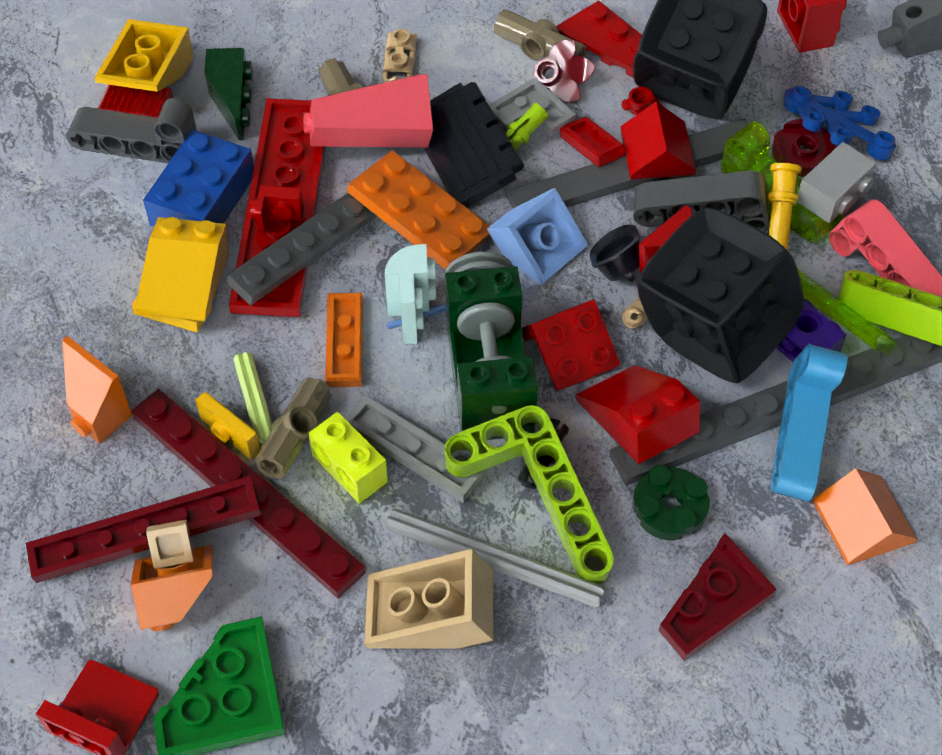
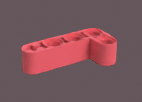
M874 199L868 201L846 216L829 233L830 244L839 255L847 257L859 249L880 277L942 297V276L882 202Z

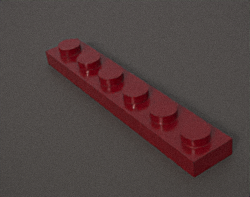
M251 475L26 542L31 578L36 583L148 550L150 548L146 530L150 526L187 520L191 537L261 516L262 512L254 481Z

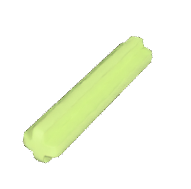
M244 352L243 354L235 355L233 360L252 429L257 432L259 445L263 447L271 433L272 422L253 355L249 352Z

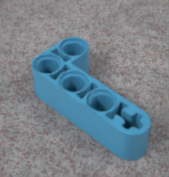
M808 344L794 360L788 378L771 476L770 491L772 493L807 502L812 499L818 481L832 391L841 383L844 377L848 359L846 353Z

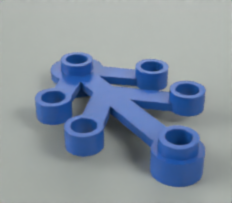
M795 86L785 91L783 96L785 108L792 113L800 114L803 119L802 125L807 130L818 132L824 123L831 135L830 141L834 145L839 146L842 142L849 145L854 134L868 142L866 151L873 158L884 161L891 158L896 148L895 137L885 131H879L874 134L854 123H864L870 126L876 125L881 115L877 108L865 105L862 107L861 112L848 111L853 97L845 91H836L833 97L812 95V92L803 86Z

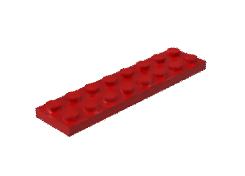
M266 98L235 269L316 214L326 146H311L310 133H304V113H310L311 100ZM260 185L301 188L304 205L302 220L268 218L266 231L258 232L256 219H251L250 207L252 199L258 197ZM307 267L251 306L232 289L229 301L230 314L300 317Z

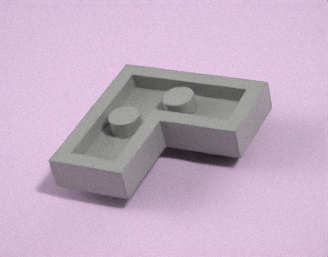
M536 78L531 79L489 104L505 133L508 131V125L512 121L517 122L534 102L539 104L549 115V118L539 127L551 138L560 133L561 127L576 121V114Z

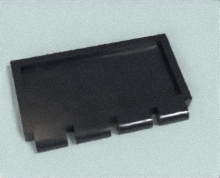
M460 82L430 100L433 132L428 148H424L448 194L466 208L471 207L517 180L515 174L524 168V163L515 148L512 147L511 141L499 124L488 102H485L486 99L476 82H470L465 86Z

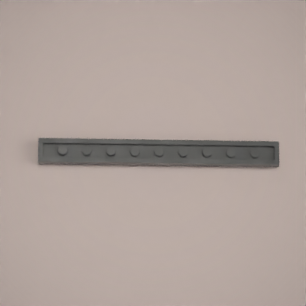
M904 335L847 357L844 377L841 383L832 391L830 406L942 362V347L910 335ZM788 381L700 414L699 433L640 464H637L621 446L610 449L609 457L624 484L628 486L638 482L656 465L676 467L778 427L781 424Z

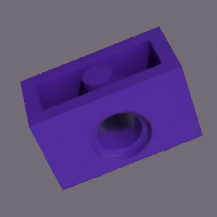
M804 299L803 310L798 321L784 340L777 346V349L792 362L808 344L841 352L847 334L841 330L837 323L830 321L820 313L809 300Z

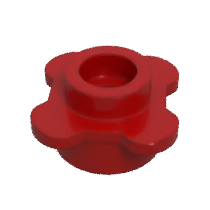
M635 87L629 92L628 99L622 101L621 107L623 110L631 111L632 114L637 115L657 101L659 103V99L654 97L650 89Z

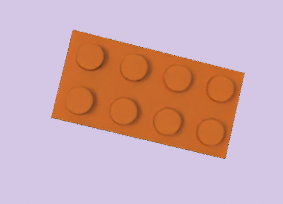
M393 150L348 185L347 192L409 242L413 245L426 244L427 256L434 258V261L445 270L453 260L465 254L475 252L491 238L487 230L490 226Z

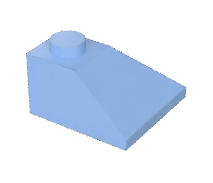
M556 188L550 189L511 209L487 228L501 254L538 284H543L588 246Z

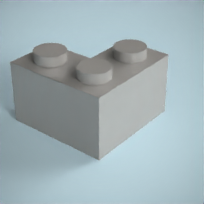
M842 142L802 179L797 203L828 223L832 220L840 223L846 216L867 203L865 196L875 181L872 175L876 162Z

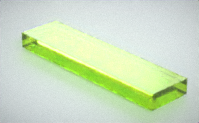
M798 269L803 295L807 300L874 350L891 353L897 344L896 340Z

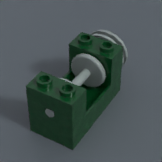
M479 251L465 254L453 260L444 273L446 326L460 432L525 406H537L538 385L533 356L526 357L521 328L522 290L518 266L513 267L512 262L508 258L495 252ZM529 422L522 426L526 432L535 433V423ZM493 436V437L489 438L488 440L503 439V438L500 437V436Z

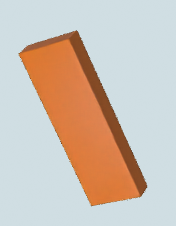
M328 293L325 383L330 387H362L363 294Z

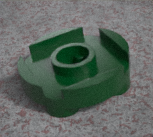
M656 465L637 483L632 508L634 514L636 512L637 517L641 521L640 525L646 532L663 540H679L683 535H688L691 532L693 534L696 533L704 525L710 506V499L707 493L708 486L702 478L696 477L687 470ZM673 497L677 499L681 506L674 505L672 510L665 508L666 502L662 499Z

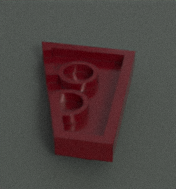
M724 533L714 551L699 568L697 575L688 588H685L660 624L659 632L685 661L772 599L777 589L729 536Z

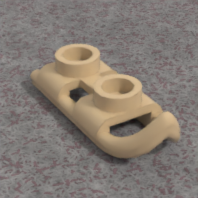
M397 29L393 33L388 32L382 73L384 83L400 79L398 77L388 79L389 72H407V77L413 76L418 36L416 33L410 34L405 29ZM404 50H410L409 56L404 53Z

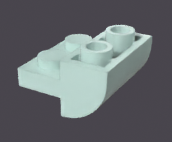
M426 244L411 245L397 251L389 259L385 268L388 317H402L403 344H417V330L424 329L423 312L429 311L430 300H436L434 258H427Z

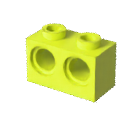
M338 411L308 433L312 456L359 504L388 483L386 459Z

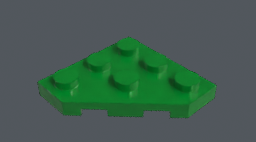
M262 616L222 625L213 637L214 642L201 659L198 658L178 684L179 689L166 706L163 705L153 718L158 755H199L285 734Z

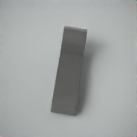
M170 98L164 102L158 118L81 107L75 114L66 134V139L73 147L83 151L169 163L191 130L197 131L191 106L181 99Z
M741 171L645 182L636 188L633 217L635 222L641 226L656 227L665 223L685 205L691 208L692 215L700 209L708 207L730 214L768 234L771 217V204L767 199L769 189L765 176L757 171Z

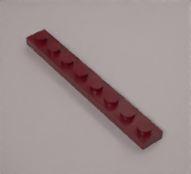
M159 388L131 410L134 420L210 487L251 475L262 515L248 520L337 599L366 573L365 566Z

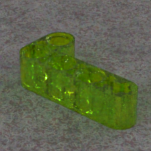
M752 121L727 139L721 162L722 174L741 171L760 172L766 178L770 193L773 183V173L770 171L771 164L778 162L767 155L770 146V135L762 124ZM797 177V182H796V194H797V195H798V192H799V189H800V185H801V181H802V180H801L800 178H798V177ZM796 202V205L792 206L790 229L808 242L817 243L842 221V215H837L828 223Z

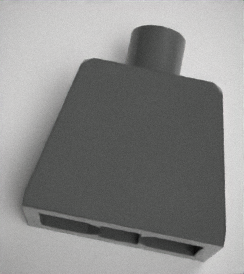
M908 0L896 6L893 10L892 26L878 31V41L881 47L886 49L895 45L902 56L906 58L942 49V0Z

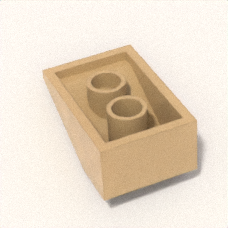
M473 549L368 574L364 645L367 648L458 649L494 641L493 569Z

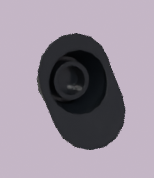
M632 224L620 226L600 238L591 249L590 259L592 267L598 268L610 281H617L625 277L632 283L635 281L634 271L639 268V243H641L637 227Z

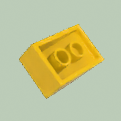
M128 19L95 75V82L158 92L183 78L193 59L189 27Z
M158 217L149 238L135 304V314L206 321L229 257L226 224L213 223L211 221L182 220L175 217Z

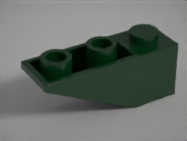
M244 48L206 49L204 73L208 93L238 140H244V127H250L249 107H246V103H251V85L247 84V80L253 79L252 61H246Z

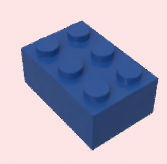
M191 130L143 199L150 226H155L158 217H175L182 220L211 221L224 224L251 183L254 169L251 149Z

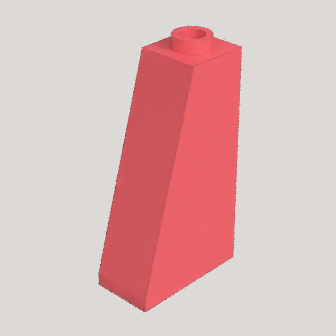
M419 74L312 99L310 113H304L303 122L304 133H310L311 146L428 148L433 132L427 74Z

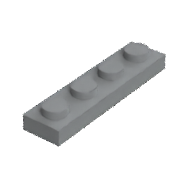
M366 395L345 418L373 447L462 503L465 502L485 477V470L463 478L450 474L445 466L444 443ZM457 451L452 454V457L457 461L468 460L467 457Z

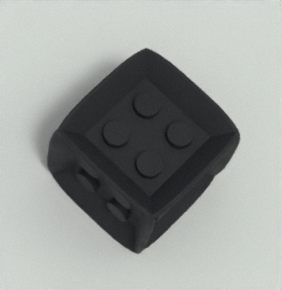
M657 0L634 57V82L639 87L650 89L655 97L701 116L722 119L741 86L753 59L757 41L763 33L768 11L766 4L761 0Z
M708 207L695 212L669 237L648 261L637 282L641 304L655 333L680 355L717 377L733 383L742 382L759 368L792 330L804 306V295L798 269L792 255L786 248L768 234L723 211Z

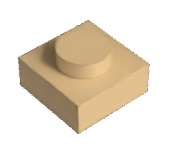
M187 520L147 527L146 534L154 569L194 561Z

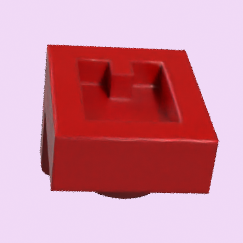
M260 185L258 197L253 198L251 201L250 216L251 219H256L258 232L266 231L268 218L280 220H302L304 205L301 188Z

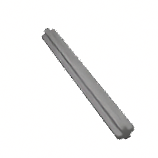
M392 509L387 518L386 528L392 532L451 554L473 549L493 570L594 608L599 607L604 597L605 588L600 584L399 509Z

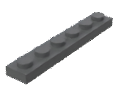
M347 193L229 273L226 283L251 306L378 216Z

